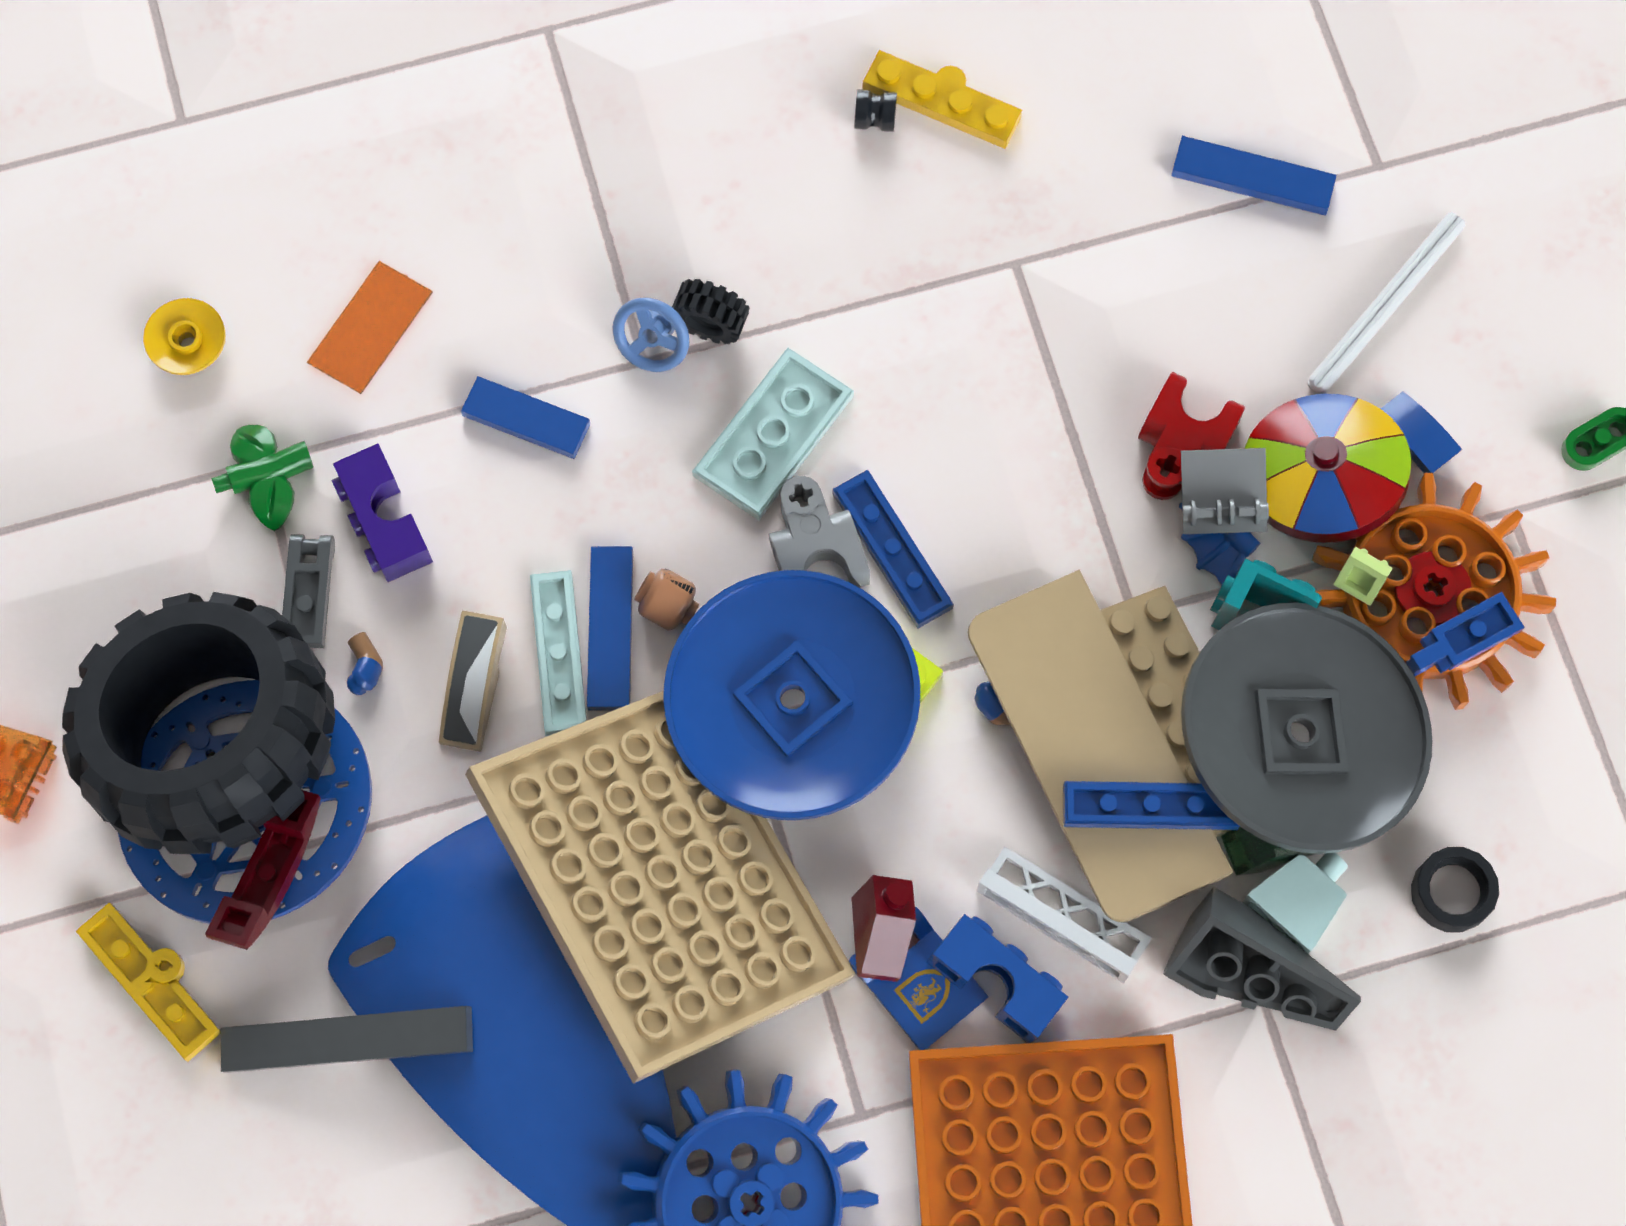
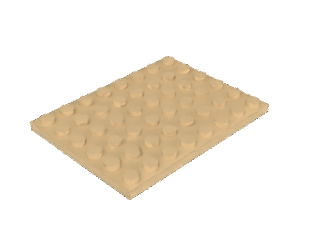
M664 691L470 766L465 773L633 1084L850 980L856 974L768 820L743 812L718 799L705 789L684 765L675 749L668 730L664 710Z

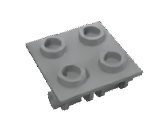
M1266 448L1181 451L1183 534L1268 532L1269 508L1266 487Z

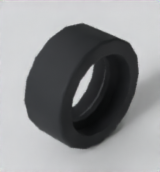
M1446 847L1432 853L1416 870L1411 883L1412 902L1419 916L1431 927L1444 932H1465L1477 927L1495 909L1500 895L1498 877L1491 863L1480 853L1465 847ZM1447 865H1458L1466 868L1475 876L1480 886V897L1477 905L1471 911L1464 914H1450L1434 903L1430 894V882L1433 874L1438 869Z

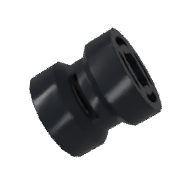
M857 89L854 129L867 130L870 126L879 127L881 131L894 132L897 92L885 91L881 95H875L870 90Z

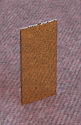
M378 261L311 355L307 364L362 394L433 291L409 278L407 274L404 275Z

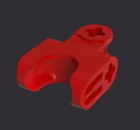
M1175 372L1170 373L1138 435V439L1154 446L1142 478L1143 487L1146 492L1159 500H1169L1177 496L1182 489L1181 451L1226 449L1242 418L1245 406L1231 400L1224 405L1220 414L1213 419L1207 421L1193 419L1186 414L1181 404L1187 379ZM1163 470L1170 472L1167 477L1160 475Z

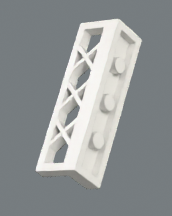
M1005 846L978 883L977 892L1123 984L1152 939L1127 922H1117L1110 919L1104 914L1100 905ZM1006 860L1022 870L1025 885L1018 887L998 874ZM1029 875L1036 878L1040 882L1031 884ZM1047 887L1052 888L1059 893L1062 908L1054 910L1035 898L1033 890ZM1066 898L1077 905L1068 907ZM1084 910L1092 913L1096 917L1099 932L1091 933L1071 920L1070 913ZM1104 922L1114 928L1105 930ZM1124 933L1138 942V945L1129 957L1110 945L1107 937Z

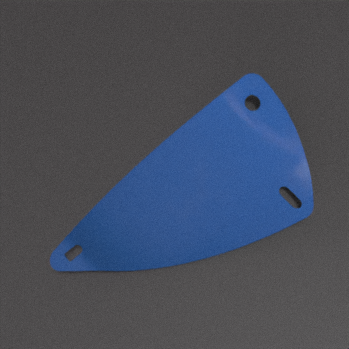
M486 815L453 832L417 855L397 871L374 894L349 925L331 953L328 961L329 973L356 1015L457 1006L472 1007L473 1052L389 1060L421 1098L472 1150L513 1186L565 1225L624 1226L631 1221L650 1219L653 1217V1192L631 1190L620 1184L618 1177L619 1173L631 1171L651 1177L657 1174L665 1153L659 1147L647 1142L638 1131L643 1122L660 1127L670 1138L676 1139L664 1072L661 1070L633 1084L491 821ZM390 936L395 939V947L389 953L358 967L350 965L349 957L353 952L384 937Z

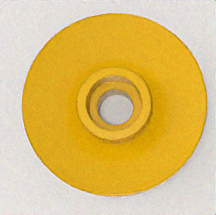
M181 298L165 303L151 315L144 329L143 342L146 353L157 367L171 374L189 375L206 369L219 357L225 344L226 331L220 315L211 305L198 299ZM184 339H195L191 345L181 346Z

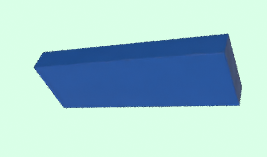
M477 376L461 410L463 417L575 459L591 425L589 418Z

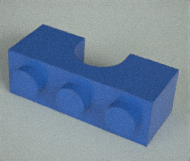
M964 914L926 962L959 989L977 972L987 971L1000 977L1006 987L1007 995L1004 1005L995 1018L1025 1042L1032 1043L1040 1036L1068 999V996L1061 991L1063 988L1062 984L1049 973L1044 971L1038 973L1026 963L1028 958L1020 949L1011 944L1005 946L993 937L994 931L985 921L976 916L970 918Z

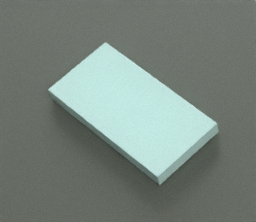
M787 347L693 469V477L760 521L781 493L782 486L794 476L854 397V390Z

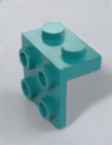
M1245 558L1235 578L1227 575L1210 608L1211 611L1217 613L1211 627L1220 630L1224 625L1232 621L1245 599L1260 607L1278 603H1306L1317 609L1322 596L1315 592V588L1303 580L1287 579L1277 574L1276 569L1270 564L1260 560L1252 562Z

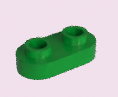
M1610 408L1572 430L1561 447L1564 461L1573 469L1587 471L1626 449V408ZM1609 428H1617L1621 436L1612 435ZM1576 447L1584 448L1588 456L1579 455Z

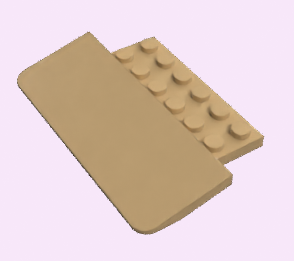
M1079 569L982 612L972 620L968 628L969 641L1102 911L1107 917L1117 922L1133 920L1218 882L1233 873L1216 838L1233 830L1064 827V781L1201 783L1188 757L1181 722L1183 691L1187 676L1199 654V650L1166 586L1100 610Z

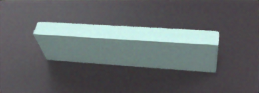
M571 570L530 575L545 737L587 721Z

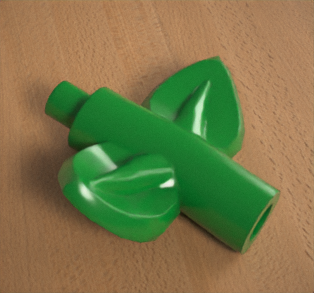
M261 425L242 426L236 430L230 443L231 455L238 464L225 467L227 473L211 479L217 494L233 489L234 494L249 491L248 502L253 513L262 524L275 532L285 523L294 504L295 492L287 479L312 469L314 466L305 441L277 452L278 446L275 435L268 428Z

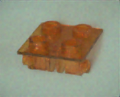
M0 725V815H3V818L10 822L19 824L22 817H28L29 809L34 801V798L27 795V793L39 794L40 790L31 785L33 781L44 784L46 779L37 773L47 775L53 761L57 758L54 754L57 747L49 739Z

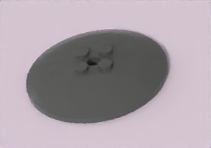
M1278 603L1248 611L1224 625L1210 638L1197 655L1186 679L1181 706L1182 732L1188 757L1196 776L1215 804L1230 819L1249 833L1270 844L1288 850L1317 854L1338 853L1355 849L1381 837L1396 826L1411 810L1424 788L1432 758L1433 741L1429 711L1423 693L1413 673L1397 651L1374 630L1353 617L1323 606H1318L1316 609L1306 603ZM1292 723H1299L1306 727L1309 732L1308 742H1300L1294 738L1291 732Z

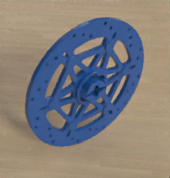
M247 680L219 685L200 692L174 707L149 730L142 749L141 768L161 771L169 757L183 743L188 744L192 750L183 768L208 759V754L211 752L218 753L239 732L212 736L208 730L209 724L228 716L252 713L257 702L260 681ZM336 709L333 733L325 734L328 739L332 738L329 740L331 742L329 753L334 762L335 772L331 775L320 776L319 780L308 778L301 788L310 789L309 792L318 794L321 798L320 805L322 802L337 801L334 820L327 836L317 851L308 860H301L297 871L302 874V879L298 880L294 876L289 889L271 920L301 908L326 890L349 864L366 831L372 803L370 766L358 736L348 721ZM190 724L195 727L194 732L189 731L188 726ZM349 784L347 787L337 788L339 785ZM264 824L258 827L260 832L265 830ZM118 833L121 849L127 864L141 885L157 901L170 910L202 923L210 924L223 896L232 897L234 893L215 890L220 877L226 874L244 872L249 860L229 863L240 846L236 848L226 846L216 860H212L217 845L216 842L212 843L211 854H190L196 862V867L189 878H184L169 866L159 850L146 849L121 837ZM261 837L252 840V842L257 846ZM202 886L199 893L195 896L198 887Z

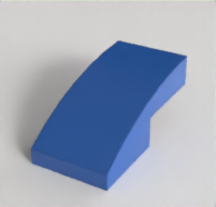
M1402 391L1380 408L1402 430L1409 445L1411 458L1423 473H1434L1462 450L1443 426L1405 392Z

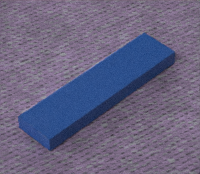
M1186 136L1181 137L1171 174L1172 177L1325 216L1337 177L1336 174Z
M867 469L833 488V496L843 511L849 510L860 539L917 629L952 610L954 607L953 602L869 470Z
M591 546L587 678L588 711H613L630 704L633 594L632 546Z
M1064 781L1063 783L1064 827L1238 830L1240 827L1215 804L1201 783Z

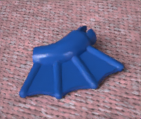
M1182 502L1179 504V508H1180L1181 510H1182ZM1251 532L1181 535V539L1185 540L1196 554V568L1213 574L1220 582L1221 587L1227 575L1233 578L1236 577L1245 558L1249 557L1261 544Z

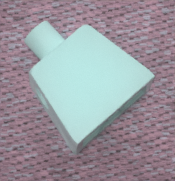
M1325 853L1316 864L1305 855L1299 854L1251 890L1242 903L1251 907L1309 954L1317 945L1347 896L1346 892L1335 881L1345 872L1348 865L1336 853Z

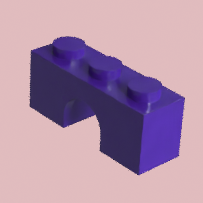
M379 443L334 462L333 466L339 477L331 481L341 503L350 500L355 512L347 516L357 537L359 538L363 535L367 537L371 547L364 550V553L373 572L376 573L382 570L387 582H391L433 563L412 514L397 520H384L377 516L381 503L401 492Z

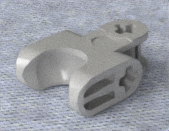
M795 476L787 480L782 486L780 493L781 514L786 529L768 534L778 570L807 571L817 561L830 560L844 569L850 583L859 588L870 585V569L849 510L829 515L821 488L816 481L806 476ZM802 497V500L808 502V505L800 507L795 498Z

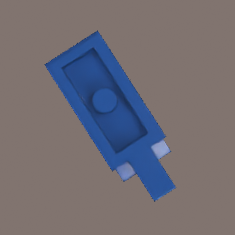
M1500 592L1432 629L1426 637L1420 640L1424 649L1411 655V659L1405 663L1414 677L1433 666H1436L1438 671L1443 673L1448 669L1452 670L1520 633L1525 627L1504 594Z

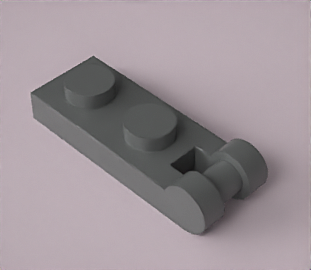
M291 534L288 547L282 616L295 625L310 648H324L332 560L335 554V539L333 535H320L319 539H306L304 534ZM305 555L317 556L316 563H303Z

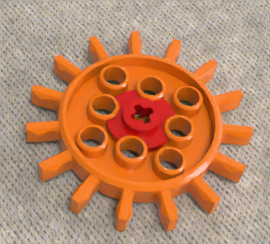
M1424 473L1419 481L1417 489L1419 505L1398 508L1381 526L1355 538L1357 542L1354 548H1365L1368 550L1369 555L1381 562L1383 559L1386 560L1388 565L1398 567L1403 574V579L1399 581H1394L1387 577L1374 601H1379L1385 605L1387 616H1374L1368 610L1366 603L1342 589L1316 591V593L1322 596L1319 606L1327 608L1343 607L1344 614L1357 619L1374 630L1397 651L1405 662L1411 659V655L1424 649L1420 640L1426 637L1432 629L1465 612L1461 603L1463 599H1472L1479 604L1502 592L1519 617L1520 611L1534 614H1550L1556 607V598L1546 595L1526 594L1522 591L1520 574L1538 570L1550 558L1547 550L1531 552L1514 558L1510 549L1503 541L1504 537L1514 532L1523 514L1517 509L1504 516L1493 528L1473 516L1474 508L1480 501L1482 485L1476 482L1462 496L1459 509L1445 505H1436V483L1433 473ZM1403 529L1413 531L1417 535L1419 542L1414 545L1406 544L1399 537V531ZM1317 545L1311 561L1321 566L1341 571L1350 554ZM1447 546L1452 548L1456 552L1457 561L1448 562L1442 559L1438 553V547ZM1486 563L1491 565L1496 572V578L1487 579L1481 576L1477 570V564ZM1418 618L1423 621L1426 626V633L1415 634L1410 631L1407 626V619ZM1521 631L1452 670L1448 669L1440 673L1436 666H1433L1415 676L1422 693L1423 678H1445L1449 698L1454 709H1464L1469 703V694L1463 674L1479 667L1486 674L1490 682L1502 693L1514 682L1508 670L1495 656L1504 643L1534 659L1540 654L1545 644L1534 636Z

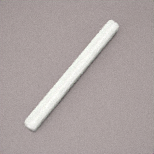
M1454 212L1447 213L1312 373L1307 382L1310 389L1314 390L1317 394H1326L1465 227L1463 218Z

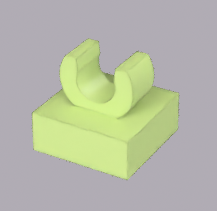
M1355 547L1333 585L1371 606L1393 568L1388 566L1386 560L1383 559L1381 562L1369 555L1368 550L1365 548L1359 549Z

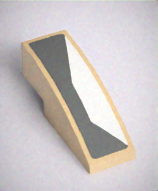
M462 610L446 686L439 744L481 752L500 673L498 664L507 630L504 618Z

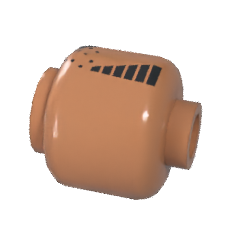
M666 568L659 570L656 574L650 571L634 598L635 601L639 602V614L666 630L675 629L680 622L687 625L700 604L693 600L696 593L695 585Z

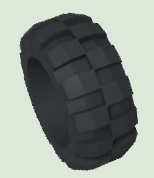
M213 592L209 601H203L201 596L193 593L162 599V609L148 615L139 609L114 625L118 634L104 647L95 643L79 665V676L82 678V683L80 687L68 688L63 709L62 728L67 734L63 735L62 751L69 776L81 788L83 798L93 807L104 822H109L121 837L146 849L161 850L164 846L170 854H211L212 843L223 841L227 847L236 848L261 837L262 835L258 827L276 815L284 821L305 800L304 793L301 790L302 786L308 778L319 780L329 756L331 742L325 734L333 733L334 695L325 681L326 671L308 643L304 641L295 625L275 609L262 605L257 606L252 599ZM243 677L260 681L257 702L249 720L239 734L218 753L202 762L176 770L155 771L141 768L142 749L151 726L160 713L181 694L199 684L219 678Z

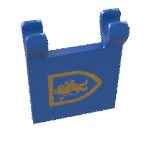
M915 907L916 922L913 935L919 941L908 950L901 979L894 982L859 978L867 985L919 1050H926L989 998V996L973 977L959 989L926 962L943 940L932 928L923 913ZM854 954L849 959V963L857 975L856 954Z

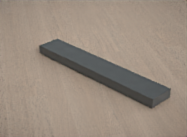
M457 1006L220 1028L221 1072L231 1073L473 1052L472 1007Z

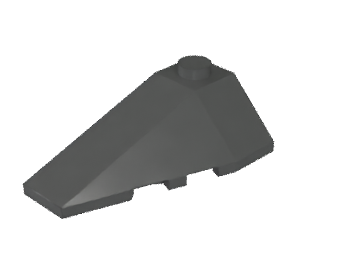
M1214 886L1189 917L1163 974L1203 997L1215 1000L1216 995L1239 1000L1241 1001V1006L1255 1010L1258 1005L1282 1012L1285 1018L1335 1031L1361 1002L1360 995L1251 907Z

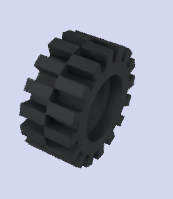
M687 279L685 282H682L672 306L684 320L690 334L694 335L696 333L701 335L700 339L707 340V338H710L713 343L718 344L720 341L724 344L737 342L750 309L743 298H737L738 294L734 291L727 292L726 287L722 285L716 287L713 282L707 280L706 283H703L701 279H694V281Z

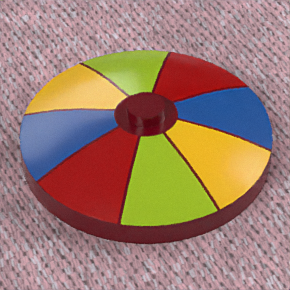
M1314 394L1284 403L1267 414L1258 423L1245 445V448H1266V487L1269 508L1267 523L1280 532L1297 539L1329 543L1346 541L1365 535L1381 526L1397 511L1409 488L1411 454L1405 435L1386 412L1356 397L1341 394Z

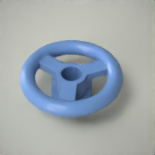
M636 298L625 303L614 317L612 331L616 346L621 354L636 367L651 372H664L678 366L686 357L690 344L687 326L679 313L668 304L653 298ZM636 312L641 328L638 333L639 337L629 344L625 335V323L628 317ZM674 331H676L677 337L672 336ZM658 345L674 351L670 357L662 360H652L640 355L645 348Z

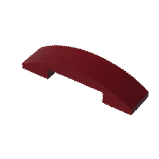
M302 790L305 800L284 821L276 815L264 823L265 830L232 897L223 896L205 932L207 938L247 950L261 935L281 904L300 865L318 813L321 800L318 794Z

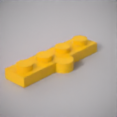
M879 50L863 80V90H870L875 95H881L885 91L897 92V104L1003 149H1006L1022 116V109L967 87L964 72L955 66H945L937 73H934Z
M110 902L76 930V933L184 1060L189 1062L220 1035V1029L179 982L185 971L182 957L168 948L158 949L153 952Z

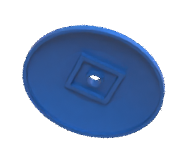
M805 570L774 571L752 576L724 589L703 605L690 619L679 635L667 665L664 680V710L670 736L684 765L693 777L718 799L743 812L763 818L776 820L813 819L836 813L861 801L875 791L899 765L911 743L918 722L920 709L919 671L914 652L901 626L892 614L866 591L843 579L820 572ZM790 689H797L805 695L804 703L797 709H788L781 703L782 695Z

